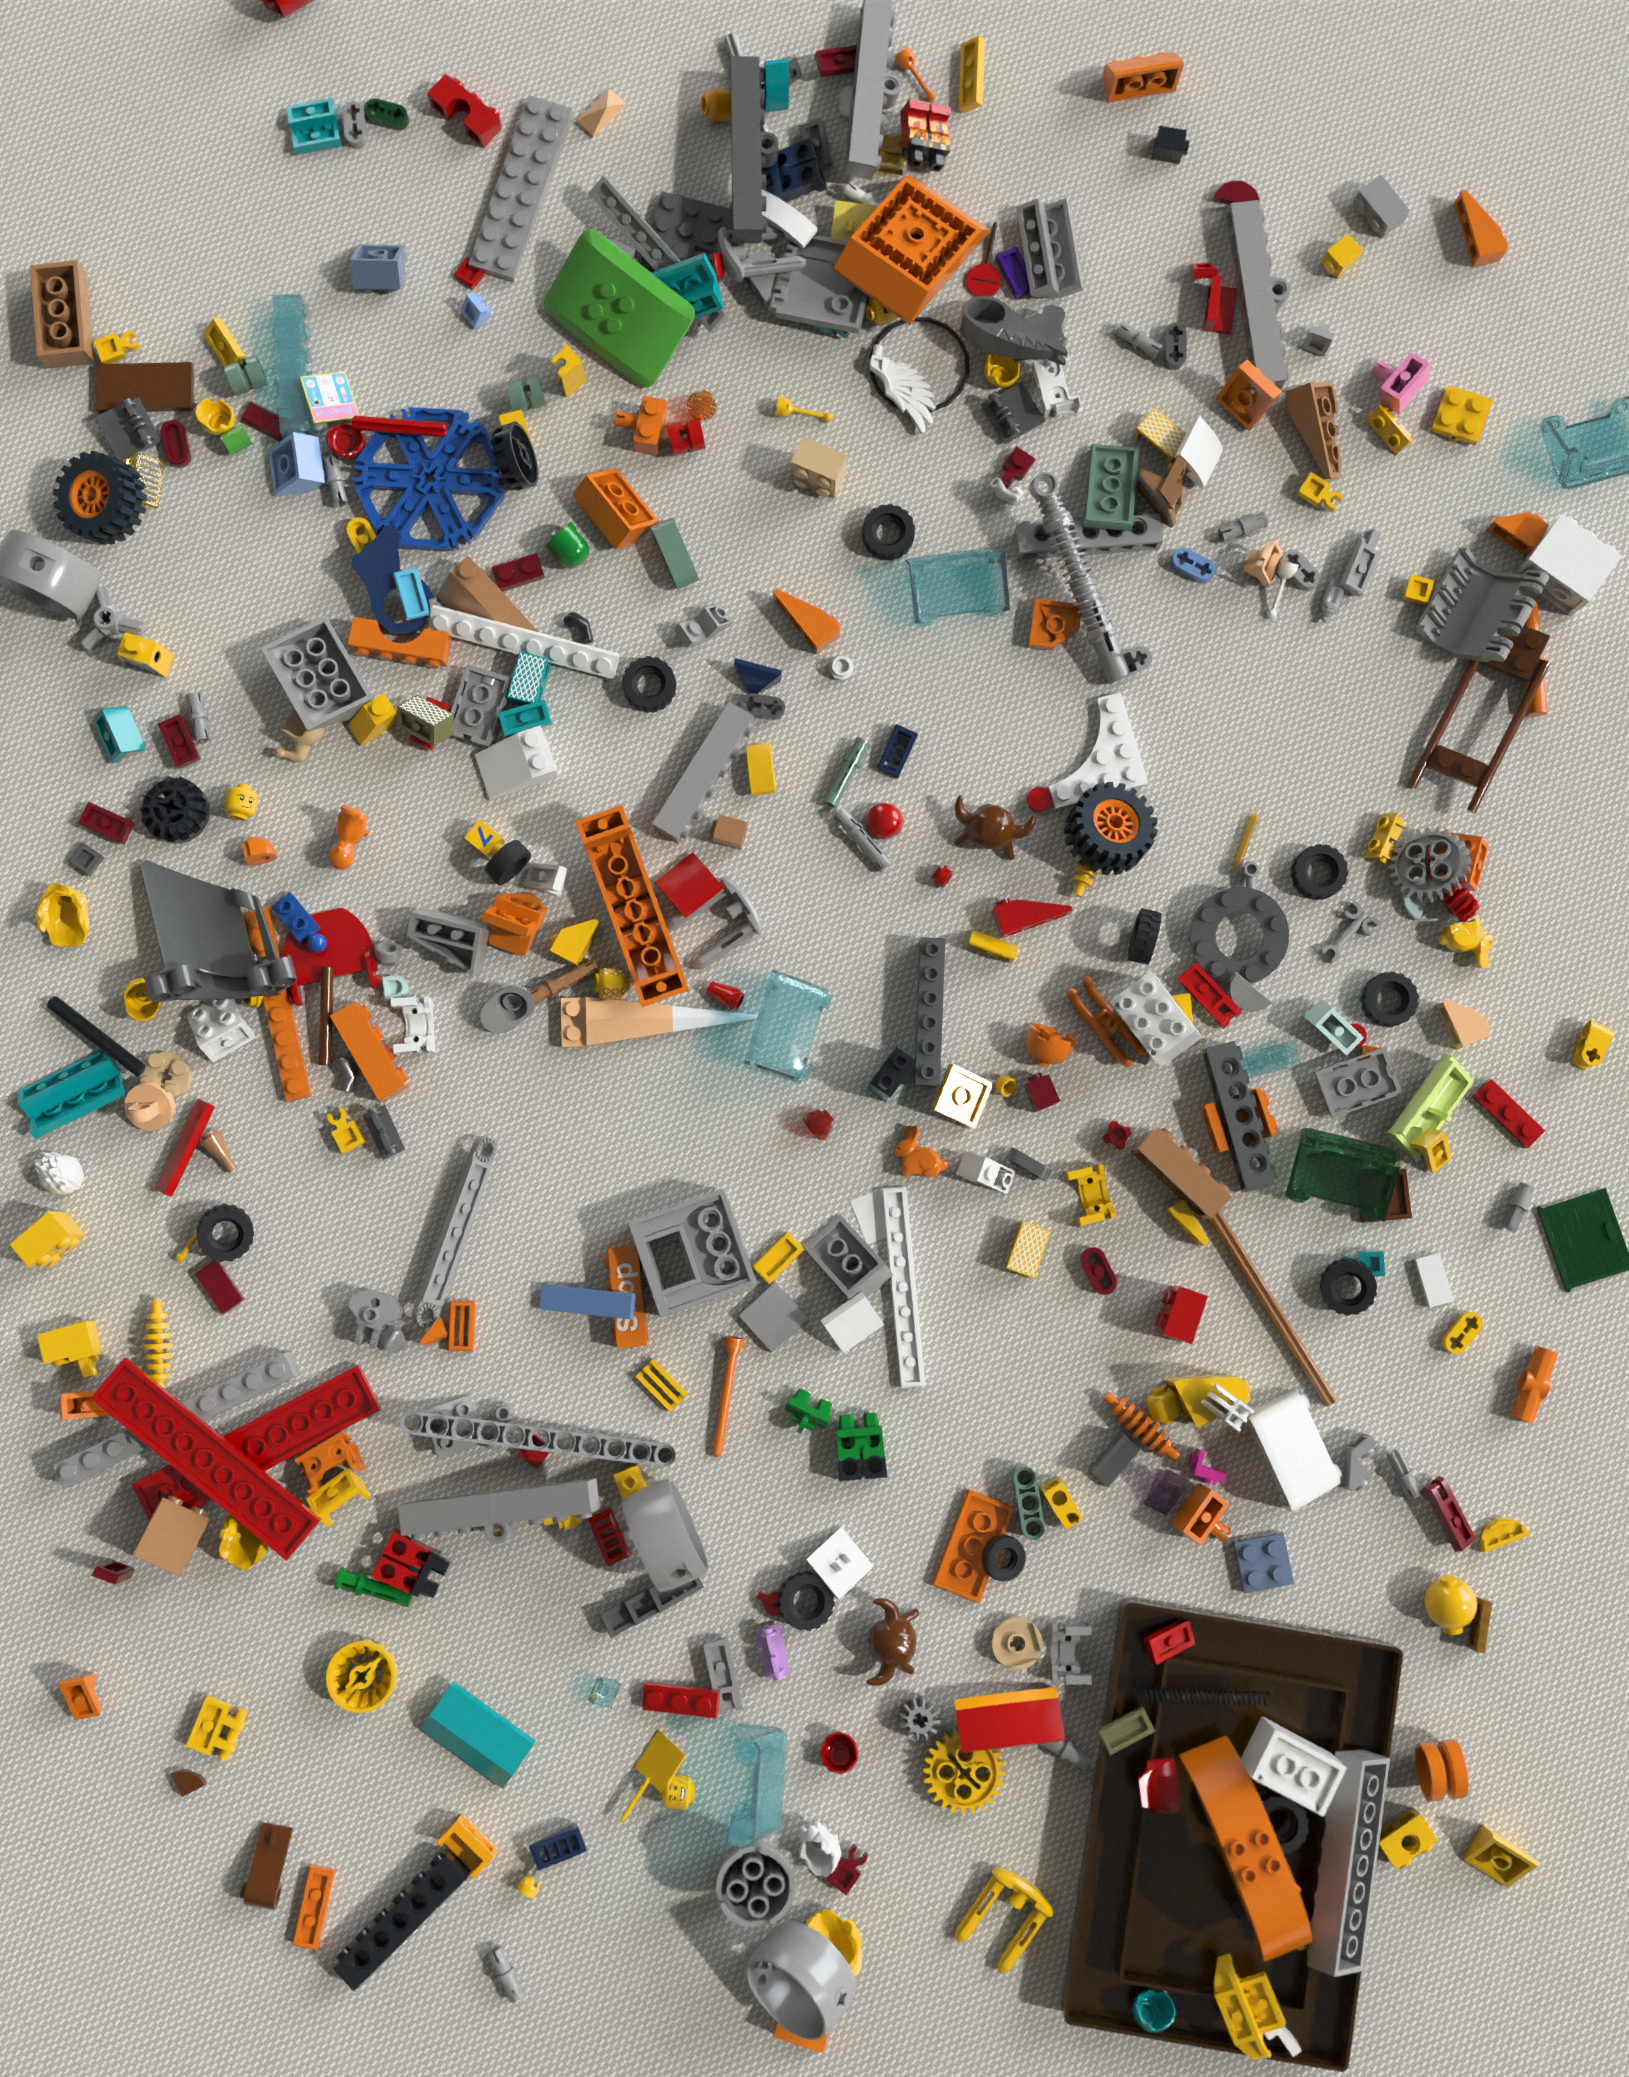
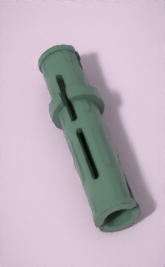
M860 737L856 738L849 754L843 758L844 763L826 798H824V803L834 808L838 807V803L855 771L860 769L862 765L861 760L870 746L868 741ZM857 753V756H856V758H855V760H854V762H853L851 768L848 770V767H849V765H850V763H851L853 757H854L855 754ZM845 775L846 777L841 787L839 788L838 792H836L843 776Z

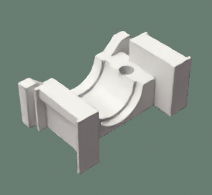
M1069 355L1065 356L1066 365H1060L1052 361L1046 362L1045 359L1043 365L1039 364L1038 360L1033 361L1031 370L1035 381H1038L1040 387L1043 417L1049 416L1050 409H1053L1055 418L1056 416L1074 412L1078 413L1081 405L1079 395H1069L1063 372L1068 369Z
M415 995L414 997L404 998L391 997V1007L396 1010L403 1009L406 1022L405 1043L393 1044L394 1054L400 1056L399 1052L413 1051L422 1054V1048L425 1047L428 1052H435L432 999L429 996L424 997V1003H419V998Z

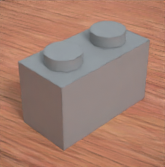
M1382 175L1360 189L1353 201L1358 213L1363 214L1369 222L1371 229L1377 232L1381 238L1404 223L1410 212L1409 208Z

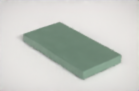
M1101 444L1091 445L1084 527L1132 531L1139 448Z

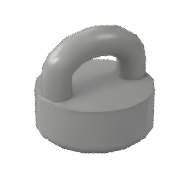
M382 941L376 945L375 956L379 963L392 967L397 965L401 949L394 942Z
M398 1327L387 1328L380 1336V1344L388 1352L399 1351L406 1343V1335Z

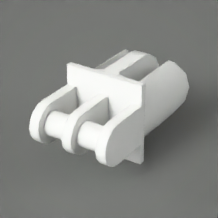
M1214 1383L1212 1387L1231 1402L1228 1404L1209 1391L1206 1396L1221 1406L1224 1411L1221 1412L1204 1399L1201 1401V1404L1240 1432L1241 1429L1239 1427L1243 1422L1246 1423L1248 1421L1246 1419L1249 1413L1253 1414L1254 1410L1217 1383ZM1238 1405L1243 1407L1240 1414L1235 1411ZM1232 1414L1237 1417L1233 1423L1228 1420Z

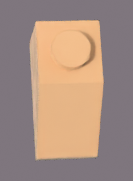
M1449 1000L1436 1005L1456 1050L1490 1036L1488 1031L1490 1030L1489 1023L1479 1012Z

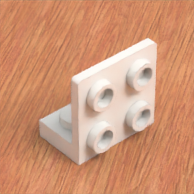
M234 999L209 1000L187 1013V1018L198 1047L212 1062L219 1060L256 1038L254 1031L242 1019Z

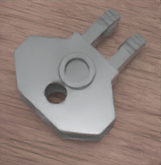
M372 1289L364 1290L351 1296L348 1306L356 1316V1324H358L354 1343L360 1345L364 1340L366 1328H373L369 1348L376 1349L381 1332L385 1330L386 1325L402 1318L404 1308L395 1296ZM377 1299H379V1301H380V1305H379V1306L376 1305V1300H377Z

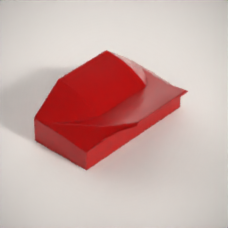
M1173 1757L1147 1760V1769L1138 1778L1142 1807L1152 1810L1154 1815L1181 1813L1178 1775Z

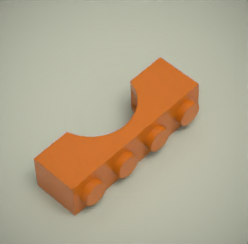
M353 617L348 640L349 647L358 656L368 657L369 654L377 655L378 658L386 661H392V658L402 659L403 663L411 665L420 662L425 663L427 667L439 669L440 666L447 667L452 644L449 632L426 628L413 641L395 643L384 637L382 627L377 620Z

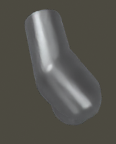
M341 1056L336 1060V1066L344 1076L339 1089L351 1093L359 1071L350 1057Z

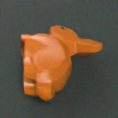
M906 1126L904 1140L896 1145L893 1152L895 1157L901 1158V1176L909 1177L910 1175L926 1178H938L940 1171L948 1168V1162L942 1160L939 1154L931 1148L918 1147L917 1139L920 1132L918 1126Z

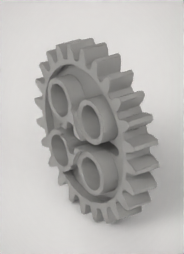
M1426 827L1423 834L1417 829L1415 837L1407 834V842L1399 841L1401 849L1393 848L1396 856L1390 857V862L1393 865L1388 866L1390 873H1392L1389 876L1392 882H1394L1396 890L1400 889L1402 896L1408 894L1411 901L1417 896L1420 903H1423L1425 897H1428L1430 902L1433 903L1435 896H1438L1442 901L1444 893L1450 896L1453 895L1451 890L1453 887L1460 890L1459 881L1466 882L1467 878L1464 873L1471 872L1469 864L1472 861L1470 856H1468L1470 854L1468 847H1465L1463 839L1459 840L1457 833L1451 836L1449 829L1441 833L1439 827H1436L1434 832H1431L1429 827ZM1428 846H1431V847H1430V856H1431V859H1432V862H1430V868H1431V874H1432V883H1430V884H1429L1430 875H1429V872H1428V870H1427V868H1429V858H1428V855H1427V847H1428ZM1441 850H1447L1441 855L1437 854ZM1422 853L1419 857L1412 858L1413 855ZM1441 872H1447L1444 876H1438ZM1422 875L1421 878L1413 880L1415 876Z

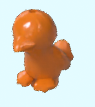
M342 805L340 807L341 812L336 820L338 842L330 848L328 853L331 866L337 870H346L352 865L355 845L363 836L366 837L370 833L366 830L367 816L361 810Z

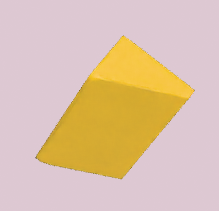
M976 930L972 931L967 945L971 949L1009 963L1014 962L1018 951L1017 945Z

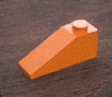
M1462 190L1454 204L1472 268L1499 262L1508 248L1506 237H1503L1499 225L1467 190Z
M779 589L773 591L774 601L816 654L840 637L839 628L841 626L834 616L829 617L825 611Z

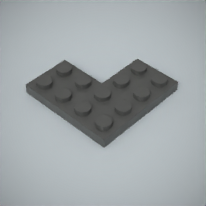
M662 191L651 227L680 261L692 258L695 250L708 254L718 253V231L721 227L732 230V209ZM746 243L731 244V247L741 245L745 247ZM642 257L641 265L651 273L654 272L653 267Z

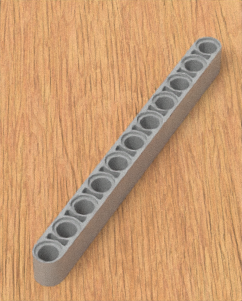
M409 1411L400 1420L401 1429L411 1435L661 1467L672 1465L677 1457L673 1446L661 1442L420 1411ZM410 1415H415L419 1419V1426L415 1430H410L406 1426L405 1421ZM436 1418L442 1419L445 1423V1428L441 1433H435L431 1429V1423ZM460 1422H467L470 1425L471 1430L467 1436H460L457 1433L456 1427ZM486 1425H492L496 1430V1435L491 1440H487L482 1436V1428ZM512 1428H516L521 1432V1439L517 1443H512L507 1439V1432ZM541 1431L546 1434L547 1441L544 1445L536 1446L532 1442V1436L535 1432ZM561 1435L571 1437L572 1444L568 1449L558 1447L557 1440ZM587 1438H593L597 1442L595 1451L590 1453L585 1452L582 1448L583 1441ZM613 1441L621 1443L622 1446L621 1453L617 1456H612L608 1453V1445ZM639 1444L644 1445L647 1449L646 1456L642 1459H637L633 1456V1448ZM662 1448H669L671 1450L672 1456L667 1462H661L658 1459V1452Z

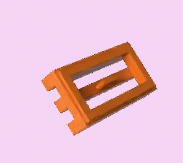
M450 1300L448 1351H474L476 1301ZM456 1306H460L459 1346H454ZM466 1306H470L468 1346H464Z

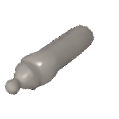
M1331 579L1327 584L1321 601L1323 623H1326L1328 618L1339 609L1345 589L1339 586L1340 580Z

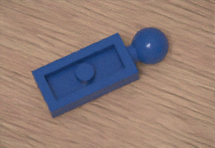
M288 892L271 907L301 944L307 941V947L310 951L321 953L326 949V938L321 934H315L321 929L320 926L291 892Z

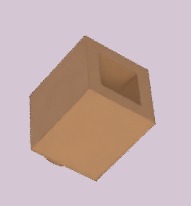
M719 814L718 821L713 820L710 830L714 843L742 850L748 830V822Z

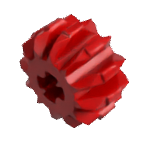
M1460 884V890L1453 887L1451 889L1453 895L1450 896L1444 893V899L1440 900V902L1454 918L1465 922L1476 914L1480 906L1473 895Z

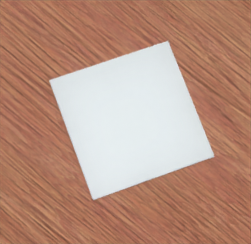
M892 1184V1185H889V1186L884 1187V1188H882V1189L895 1188V1187H894V1184ZM881 1189L851 1200L850 1203L866 1243L871 1244L886 1238Z

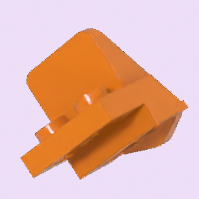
M504 892L496 896L493 906L483 911L481 921L489 923L491 927L488 942L493 946L514 954L526 955L529 952L537 930L541 929L549 908H546L532 892L512 894Z

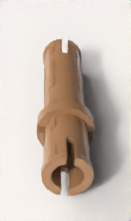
M592 958L558 977L547 979V982L529 992L533 996L536 1005L547 998L558 996L559 992L599 972V969Z

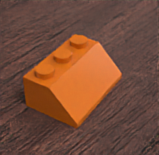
M1160 52L1153 56H1137L1131 60H1114L1105 64L1102 79L1107 102L1111 103L1176 91L1184 67L1183 59L1175 52Z
M617 468L586 475L572 494L580 507L586 511L593 520V523L601 530L615 549L632 545L651 531L650 526L660 523Z

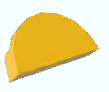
M1505 1517L1494 1519L1481 1532L1479 1541L1481 1552L1486 1553L1527 1537L1530 1533L1524 1525L1516 1520Z

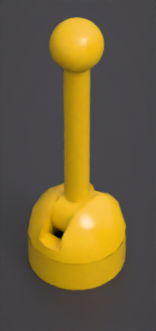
M781 396L778 397L775 416L787 417L792 412L822 418L826 422H830L833 418L829 412L823 414L793 407L789 399Z

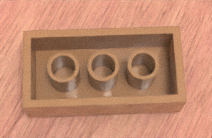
M78 260L30 265L37 357L47 368L95 363L86 271Z
M1157 1127L1150 1130L1130 1152L1178 1198L1185 1200L1189 1208L1202 1220L1212 1219L1232 1197L1228 1193L1229 1188L1222 1181H1215L1209 1175L1211 1171L1201 1162L1197 1164L1191 1158L1192 1153L1185 1146L1181 1145L1179 1147L1173 1141L1174 1136L1167 1129Z

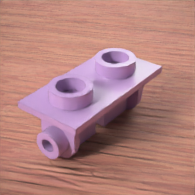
M780 1623L755 1629L766 1680L773 1679L778 1681L783 1679V1676L791 1675Z

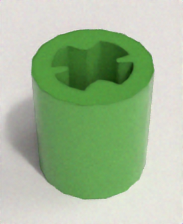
M242 424L220 435L231 455L252 445Z

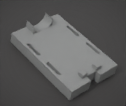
M467 664L450 712L454 714L455 718L452 737L464 740L465 736L472 737V743L484 747L492 746L500 723L498 713L504 711L512 678Z
M1386 1047L1314 1072L1330 1118H1335L1403 1094L1397 1076H1391L1388 1067L1392 1066V1062ZM1369 1056L1367 1059L1356 1061L1357 1059ZM1345 1064L1344 1067H1341V1068H1339V1069L1333 1070V1068ZM1381 1095L1384 1096V1097H1382V1098H1380V1099H1377V1100H1374V1101H1371V1100H1370V1099L1379 1097V1096H1381ZM1360 1103V1106L1351 1108L1349 1110L1347 1109L1350 1106Z

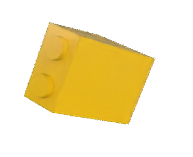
M1233 1375L1186 1376L1165 1379L1169 1389L1177 1392L1176 1395L1182 1407V1414L1188 1425L1196 1428L1218 1418L1216 1414L1201 1404L1203 1399L1221 1412L1224 1411L1221 1406L1206 1396L1209 1391L1228 1404L1231 1402L1212 1387L1214 1383H1217L1243 1403L1251 1400L1249 1396L1251 1390L1245 1379L1241 1380L1240 1377Z

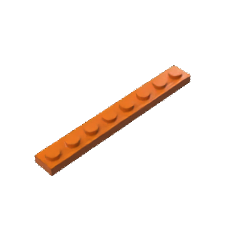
M264 907L262 909L278 958H281L269 907ZM253 910L244 912L252 952L257 956L265 957L266 954L255 912ZM286 988L281 991V995L263 997L285 1099L286 1102L312 1097L293 1008L289 1000V990Z

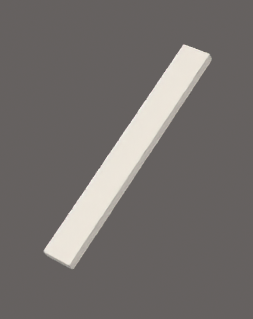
M906 1187L881 1189L888 1266L893 1274L890 1277L900 1388L925 1386L907 1190Z

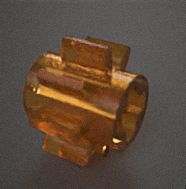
M703 389L702 392L697 391V393L694 392L690 395L687 401V408L691 412V418H699L700 421L712 418L717 407L715 400L712 399L713 394Z

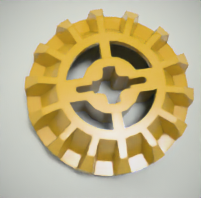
M370 1639L364 1641L355 1640L341 1648L331 1659L326 1672L327 1689L334 1702L344 1710L353 1713L373 1711L384 1704L396 1688L398 1668H396L394 1663L395 1657L393 1654H389L382 1643L377 1644L371 1642L372 1640ZM363 1655L374 1657L370 1662L364 1661L361 1663L355 1658ZM352 1662L356 1667L352 1669L348 1677L349 1666ZM381 1664L383 1676L379 1684L375 1678L377 1676V1667ZM369 1667H371V1669L367 1672L366 1677L363 1680L361 1679L358 1683H356V1680L359 1678V1675L363 1671H366ZM371 1683L376 1687L369 1691L359 1690L365 1689Z

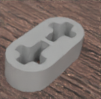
M350 101L343 107L344 133L348 144L354 149H360L368 142L366 115L359 102ZM353 111H357L356 121H353L351 117ZM354 129H357L359 132L358 139L353 138L355 136Z
M1290 549L1286 551L1281 560L1288 561V559L1295 558L1296 562L1294 564L1299 565L1295 575L1290 579L1303 591L1314 589L1320 579L1317 569L1298 550ZM1305 576H1312L1311 582L1305 583L1303 581Z

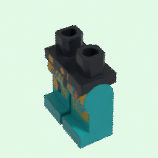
M896 1047L866 1088L887 1102L917 1061Z

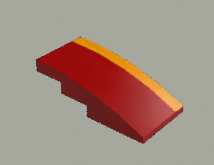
M1057 1687L954 1699L963 1754L1065 1741Z

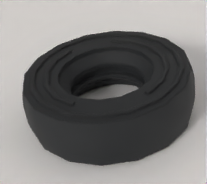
M997 1535L990 1539L984 1546L981 1554V1563L984 1571L991 1578L1001 1582L1011 1581L1016 1578L1023 1570L1026 1562V1552L1023 1545L1016 1538L1008 1535ZM1003 1549H1008L1011 1552L1009 1564L1005 1567L997 1566V1554Z

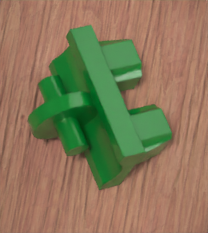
M801 1388L793 1397H790L784 1409L793 1414L791 1422L799 1425L796 1432L801 1434L804 1428L813 1432L816 1425L825 1429L832 1417L830 1416L832 1403L820 1399L816 1408L807 1405L811 1394Z

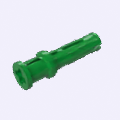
M344 1567L340 1568L334 1585L335 1590L341 1588L354 1592L356 1596L365 1594L407 1608L413 1597L411 1593L368 1579V1576L364 1573L358 1575L348 1572Z

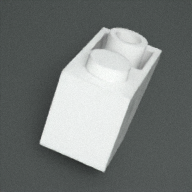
M964 1151L956 1175L1008 1194L1016 1171L987 1157Z

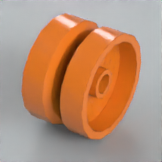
M1455 1739L1441 1740L1437 1747L1431 1741L1417 1743L1415 1747V1765L1419 1785L1425 1799L1428 1802L1442 1801L1445 1795L1452 1800L1466 1798L1469 1791L1468 1772L1465 1758L1458 1742Z

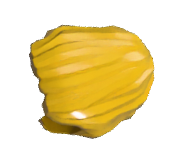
M54 882L49 885L35 912L37 929L40 932H45L46 930L54 946H65L67 948L82 946L90 928L85 895L77 892V890L70 886Z
M230 1514L224 1519V1524L219 1534L222 1540L219 1547L220 1557L238 1570H248L264 1558L269 1546Z
M828 1908L820 1910L819 1913H815L814 1916L807 1919L805 1925L813 1928L828 1939L843 1955L853 1974H859L862 1968V1939L860 1930L855 1926V1923L851 1919L844 1921L833 1910Z

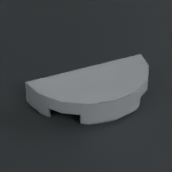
M1236 971L1230 978L1229 991L1232 1000L1238 1007L1246 1011H1259L1272 1004V1001Z

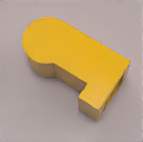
M1059 1476L1040 1487L1041 1492L1065 1530L1083 1521L1069 1491Z

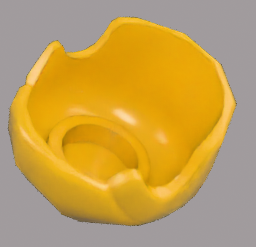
M990 353L984 366V373L993 386L1006 388L1012 386L1019 378L1020 363L1016 362L1015 358H1007Z
M206 398L197 405L195 410L200 427L208 434L222 435L230 431L234 426L236 417L233 409L221 399L213 402Z

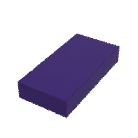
M1017 246L996 255L995 261L1015 300L1030 294L1026 263Z

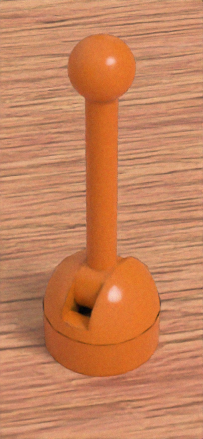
M909 47L904 48L896 55L894 60L901 69H910L926 93V99L930 102L933 101L935 93L928 89L914 68V53Z

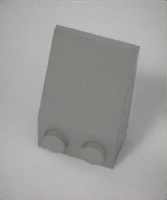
M841 1215L803 1247L848 1300L861 1291L867 1298L893 1275L886 1263Z

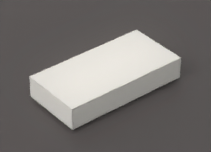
M1440 1253L1413 1259L1427 1307L1431 1308L1453 1302V1296Z

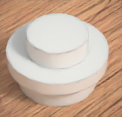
M837 656L830 663V673L837 680H846L853 673V663L846 656Z

